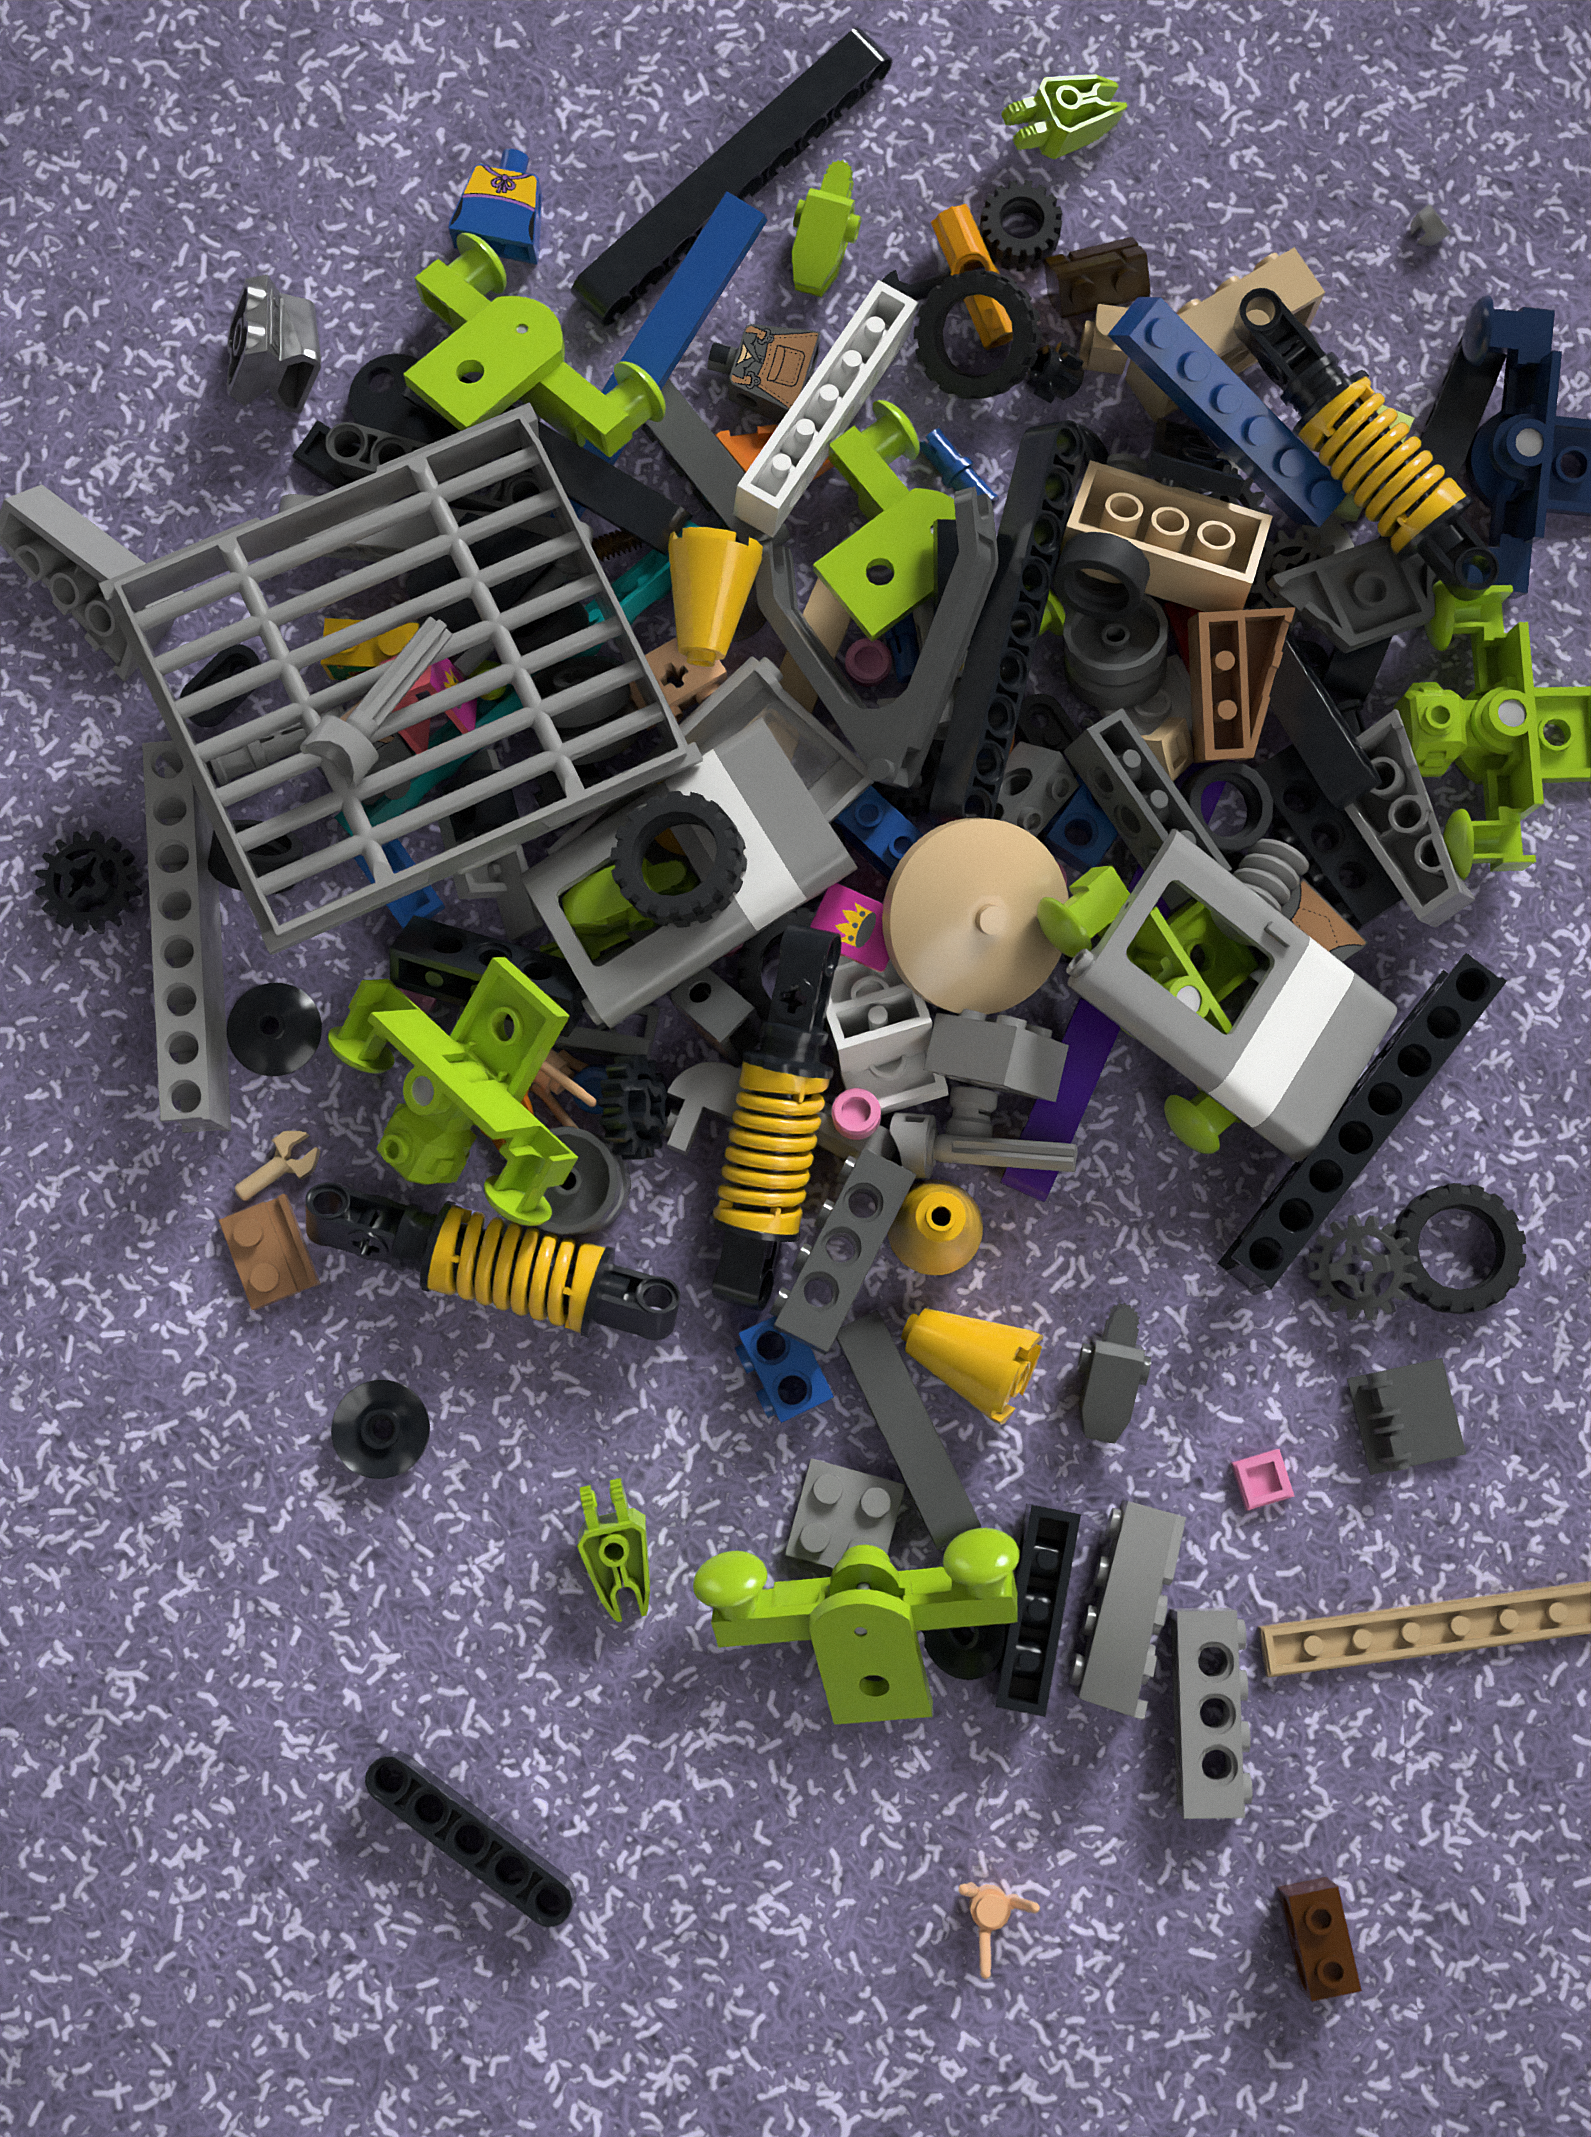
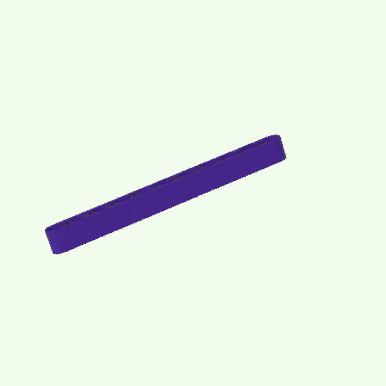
M1193 762L1174 781L1175 786L1180 791L1183 782L1195 771L1216 763L1194 764ZM1227 781L1211 783L1204 789L1201 795V812L1207 825ZM1140 864L1136 871H1134L1127 887L1130 894L1145 872ZM1160 896L1154 907L1158 908L1166 921L1171 910L1162 896ZM1079 998L1065 1030L1064 1038L1061 1040V1043L1069 1045L1056 1102L1036 1099L1029 1113V1119L1023 1127L1018 1140L1071 1144L1120 1031V1026L1088 1001ZM1007 1167L1000 1183L1045 1202L1059 1171Z

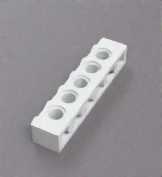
M880 280L876 282L737 485L733 510L734 516L772 538L775 536L827 459L829 444L845 432L909 337L918 305L917 301Z

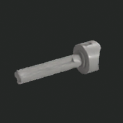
M431 616L428 617L349 715L346 722L335 716H324L312 733L300 745L301 752L322 757L334 764L346 779L348 789H355L370 768L379 760V754L368 740L375 734L453 636L446 629L447 625L441 620L436 621Z
M895 1112L892 1117L889 1133L900 1152L897 1165L917 1174L915 1178L930 1179L937 1161L1065 1172L1076 1171L1078 1155L1076 1144L954 1134L939 1135L934 1115Z

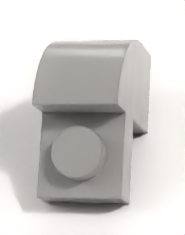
M705 1062L694 1065L677 1076L667 1093L669 1099L679 1102L683 1106L681 1111L672 1109L667 1120V1126L663 1131V1135L669 1137L667 1143L669 1150L688 1156L704 1113L735 1124L732 1120L733 1112L738 1109L747 1110V1108L741 1107L736 1103V1095L741 1091L752 1092V1090L741 1088L739 1085L741 1069L720 1062Z

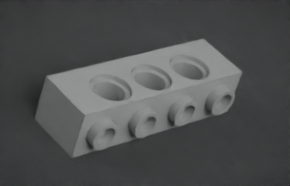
M1170 1608L1177 1812L1184 1819L1245 1818V1804L1252 1803V1781L1250 1773H1243V1752L1250 1751L1249 1724L1247 1721H1241V1701L1248 1700L1246 1670H1239V1650H1245L1246 1626L1244 1619H1237V1610L1231 1608ZM1207 1647H1216L1221 1654L1220 1667L1213 1673L1204 1674L1198 1665L1199 1655ZM1219 1698L1223 1705L1221 1719L1215 1724H1204L1200 1717L1201 1706L1208 1699ZM1212 1750H1221L1225 1756L1223 1770L1214 1776L1205 1775L1202 1770L1204 1756Z

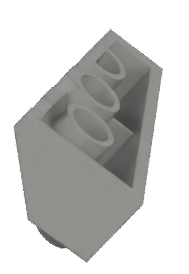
M42 484L5 498L0 511V545L33 582L41 580L48 587L54 599L52 603L63 615L71 613L87 631L84 636L87 642L96 652L103 649L116 663L113 667L114 672L123 682L126 681L137 669L138 664L115 615L100 589L99 583L146 563ZM179 591L175 594L167 596L163 599H160L156 602H153L134 611L135 613L139 612L141 610H144L148 607H151L155 604L163 602L184 592ZM175 619L144 631L152 649L173 626Z
M1394 709L1357 737L1358 742L1378 772L1382 783L1346 807L1345 810L1418 920L1436 928L1476 899L1452 865L1399 711Z
M1123 1500L1120 1510L1116 1508L1111 1509L1105 1537L1112 1538L1108 1558L1100 1556L1093 1579V1585L1100 1587L1096 1607L1087 1606L1081 1626V1634L1088 1636L1083 1656L1075 1654L1069 1673L1068 1683L1076 1685L1074 1695L1079 1699L1134 1718L1145 1719L1148 1702L1138 1699L1141 1684L1146 1685L1148 1679L1154 1675L1157 1656H1155V1645L1150 1644L1152 1634L1158 1635L1164 1626L1168 1607L1167 1596L1162 1595L1161 1592L1163 1584L1170 1586L1173 1581L1186 1517Z

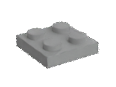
M811 1458L785 1555L834 1568L841 1560L845 1551L853 1546L872 1545L888 1554L906 1485Z

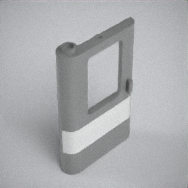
M762 717L702 755L703 762L670 776L520 874L525 888L585 991L587 998L581 1002L596 1025L605 1022L608 1027H614L858 869ZM681 791L683 795L689 796L690 792L703 795L707 801L713 800L734 822L746 846L743 854L747 858L746 872L742 871L740 877L743 884L738 894L733 892L729 898L731 901L730 905L722 912L718 909L712 913L713 918L702 924L697 920L690 922L691 927L677 928L674 923H668V927H661L606 964L598 967L594 966L559 906L558 899L560 895L611 862V849L616 847L618 842L615 838L620 825L625 827L629 821L628 814L636 807L640 810L646 806L645 801L656 795L659 798L668 797L667 792ZM680 824L670 827L669 829L673 832L701 881L704 882L714 867L717 853L715 838L709 830L700 825Z
M1172 829L1097 947L1090 952L1087 949H1082L1071 960L1066 970L1070 975L1068 987L1295 1162L1309 1156L1320 1143L1397 1013L1395 1004L1176 829ZM1170 882H1175L1266 954L1270 960L1269 969L1227 1035L1218 1031L1127 958L1126 951Z

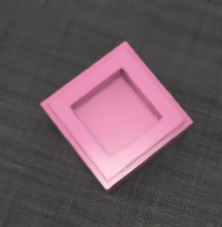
M1280 1449L1231 1462L1245 1510L1255 1509L1295 1497Z

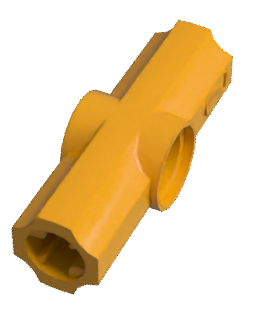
M967 204L952 206L939 213L930 222L951 269V276L972 271L978 267H985V271H993L1000 274L999 270L992 263ZM980 294L967 296L963 299L984 349L990 350L1013 341L1011 320L1000 303L994 298Z

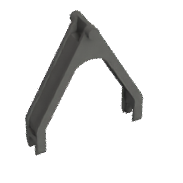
M976 486L955 492L954 506L959 554L908 688L894 702L878 709H868L798 609L794 562L789 546L783 547L781 545L772 548V538L759 541L763 546L762 561L755 577L760 610L867 766L869 777L876 782L906 792H915L922 785V775L920 772L998 568V550L992 502L987 493L977 496Z

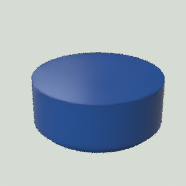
M588 1065L573 1080L597 1101L594 1107H590L572 1094L577 1106L587 1113H603V1108L598 1105V1099L603 1098L600 1081L608 1079L606 1065Z

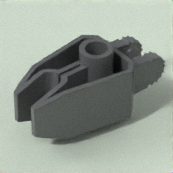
M1118 1302L1113 1308H1109L1110 1312L1107 1313L1109 1318L1106 1319L1102 1337L1092 1335L1090 1344L1082 1343L1077 1365V1372L1084 1373L1078 1403L1083 1434H1085V1438L1115 1444L1131 1421L1139 1385L1146 1386L1151 1367V1357L1145 1356V1350L1141 1345L1136 1344L1139 1332L1137 1326L1140 1324V1317L1137 1315L1138 1312H1135V1309L1131 1308L1130 1304L1126 1305L1125 1302L1123 1304Z

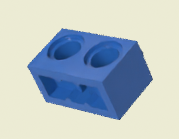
M1078 774L1076 780L1079 786L1071 794L1073 799L1064 811L1061 809L1057 811L1042 831L1047 834L1044 843L1049 852L1084 875L1091 868L1099 865L1119 833L1103 809L1093 802L1090 790ZM1069 828L1082 829L1087 834L1089 842L1082 846H1075L1068 842L1064 832Z
M871 785L834 820L842 829L844 840L888 881H890L895 868L905 853L924 836Z
M773 1316L738 1333L743 1344L734 1347L746 1374L756 1370L764 1388L755 1393L767 1418L777 1415L780 1423H783L833 1399L834 1396L811 1348L773 1329L777 1317ZM769 1332L781 1335L786 1343L784 1353L775 1360H767L761 1357L757 1351L758 1340L762 1335ZM790 1376L802 1379L807 1387L806 1397L802 1402L795 1405L784 1403L778 1395L779 1384L783 1379Z

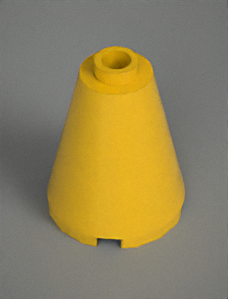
M709 527L683 528L681 538H678L675 532L670 533L668 552L678 652L687 656V663L700 667H713L715 660H722L726 657L762 561L763 546L757 540L749 537L747 546L735 542L736 532Z
M930 1179L911 1185L887 1235L892 1251L905 1266L920 1274L944 1275L957 1271L973 1258L982 1240L983 1221L978 1205L966 1190L949 1181ZM931 1214L942 1215L948 1224L945 1226L936 1225L932 1221Z
M925 1308L919 1315L912 1313L901 1334V1340L906 1342L905 1352L989 1419L1000 1425L1005 1424L1016 1409L1008 1405L1010 1398H1015L1018 1393L1024 1394L1041 1353L1042 1346L1037 1343L1043 1339V1335L1033 1330Z

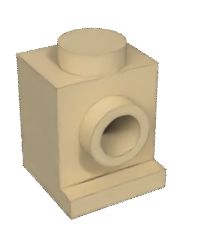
M1098 304L1094 321L1085 320L1079 358L1084 361V364L1081 366L1084 370L1123 374L1128 356L1107 334L1129 308Z

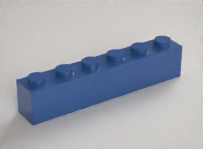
M1138 297L1107 334L1295 523L1320 528L1345 498L1347 493L1342 489V482L1333 479L1331 471L1319 462V459L1292 433L1161 297Z

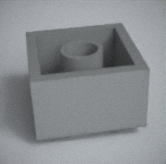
M964 1009L961 1014L956 1013V1016L936 1013L923 1070L975 1087L1056 1102L1069 1045L1051 1039L1052 1030L1027 1025V1021L1010 1016L998 1015L997 1019L986 1018V1014L969 1009Z

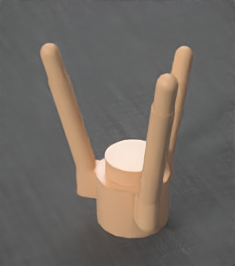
M551 1049L534 1078V1084L530 1091L545 1102L564 1127L578 1128L553 1097L551 1091L558 1095L566 1089L588 1106L594 1107L597 1104L596 1099L572 1080L575 1073L570 1069L572 1068L580 1072L588 1064L577 1060L564 1049L559 1053Z
M968 1882L967 1884H961L958 1887V1891L961 1895L970 1897L969 1910L973 1921L979 1926L980 1975L983 1979H988L991 1975V1932L1002 1928L1008 1922L1011 1910L1019 1909L1029 1913H1037L1040 1907L1037 1903L1020 1898L1015 1893L1006 1895L1001 1888L995 1885L985 1884L977 1887L973 1882Z

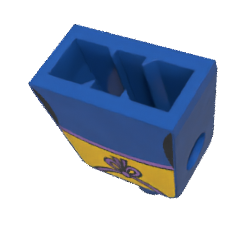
M512 148L504 149L499 167L479 164L473 168L448 226L455 249H458L457 236L461 233H471L489 244L498 257L538 265L543 196L539 177L526 173L529 157L524 152Z

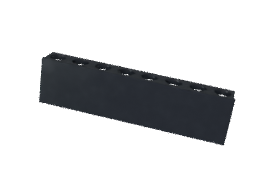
M1467 953L1461 957L1449 974L1443 970L1358 1079L1317 1147L1305 1159L1294 1162L1217 1264L1249 1289L1248 1292L1252 1295L1271 1290L1499 993L1507 980L1502 976L1500 978Z

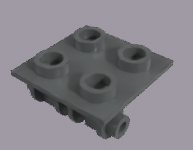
M1442 1358L1346 1378L1370 1475L1387 1471H1400L1408 1469L1410 1466L1466 1455Z

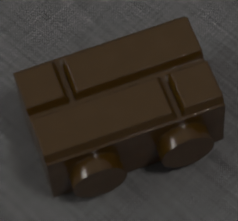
M1133 237L1071 251L1067 256L1059 254L1044 258L1049 301L1062 319L1095 311L1098 304L1116 306L1135 301L1138 297H1150L1151 289L1147 253L1138 245V242Z

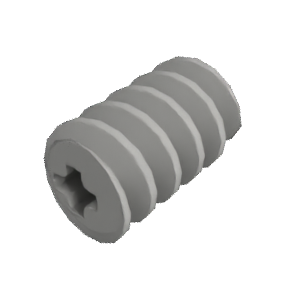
M1260 839L1254 846L1248 849V855L1241 860L1239 869L1232 875L1281 913L1280 904H1285L1291 898L1289 890H1294L1299 885L1300 879L1298 875H1303L1307 872L1309 863L1297 849L1286 843L1274 839ZM1211 911L1214 924L1230 940L1242 945L1254 946Z

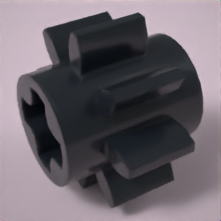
M1062 341L1057 344L1056 348L1047 344L1036 350L1035 353L1038 354L1034 366L1029 367L1027 375L1030 378L1028 384L1035 388L1034 395L1050 404L1055 397L1064 401L1066 398L1073 396L1081 387L1084 379V370L1081 367L1084 361L1076 357L1077 350Z

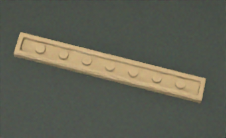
M1591 1581L1258 1626L1265 1674L1269 1678L1591 1634Z

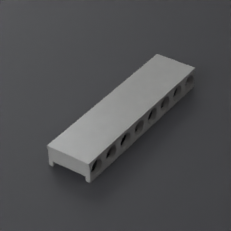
M173 740L142 743L160 1121H176L182 1124L183 1133L213 1130L229 1132L231 1131L219 881L208 871V859L214 829ZM159 755L170 765L169 767H164L165 778L156 771L155 763ZM209 761L205 764L213 779V767ZM160 819H167V825ZM162 865H169V872ZM171 911L172 919L168 918L164 912ZM174 958V967L169 965L166 959ZM176 1005V1014H173L168 1009V1006ZM170 1053H178L179 1062H175L171 1058ZM181 1100V1112L173 1106L172 1101Z

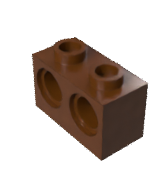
M1327 1877L1279 1886L1278 1892L1300 1990L1311 2002L1361 1992L1339 1887Z

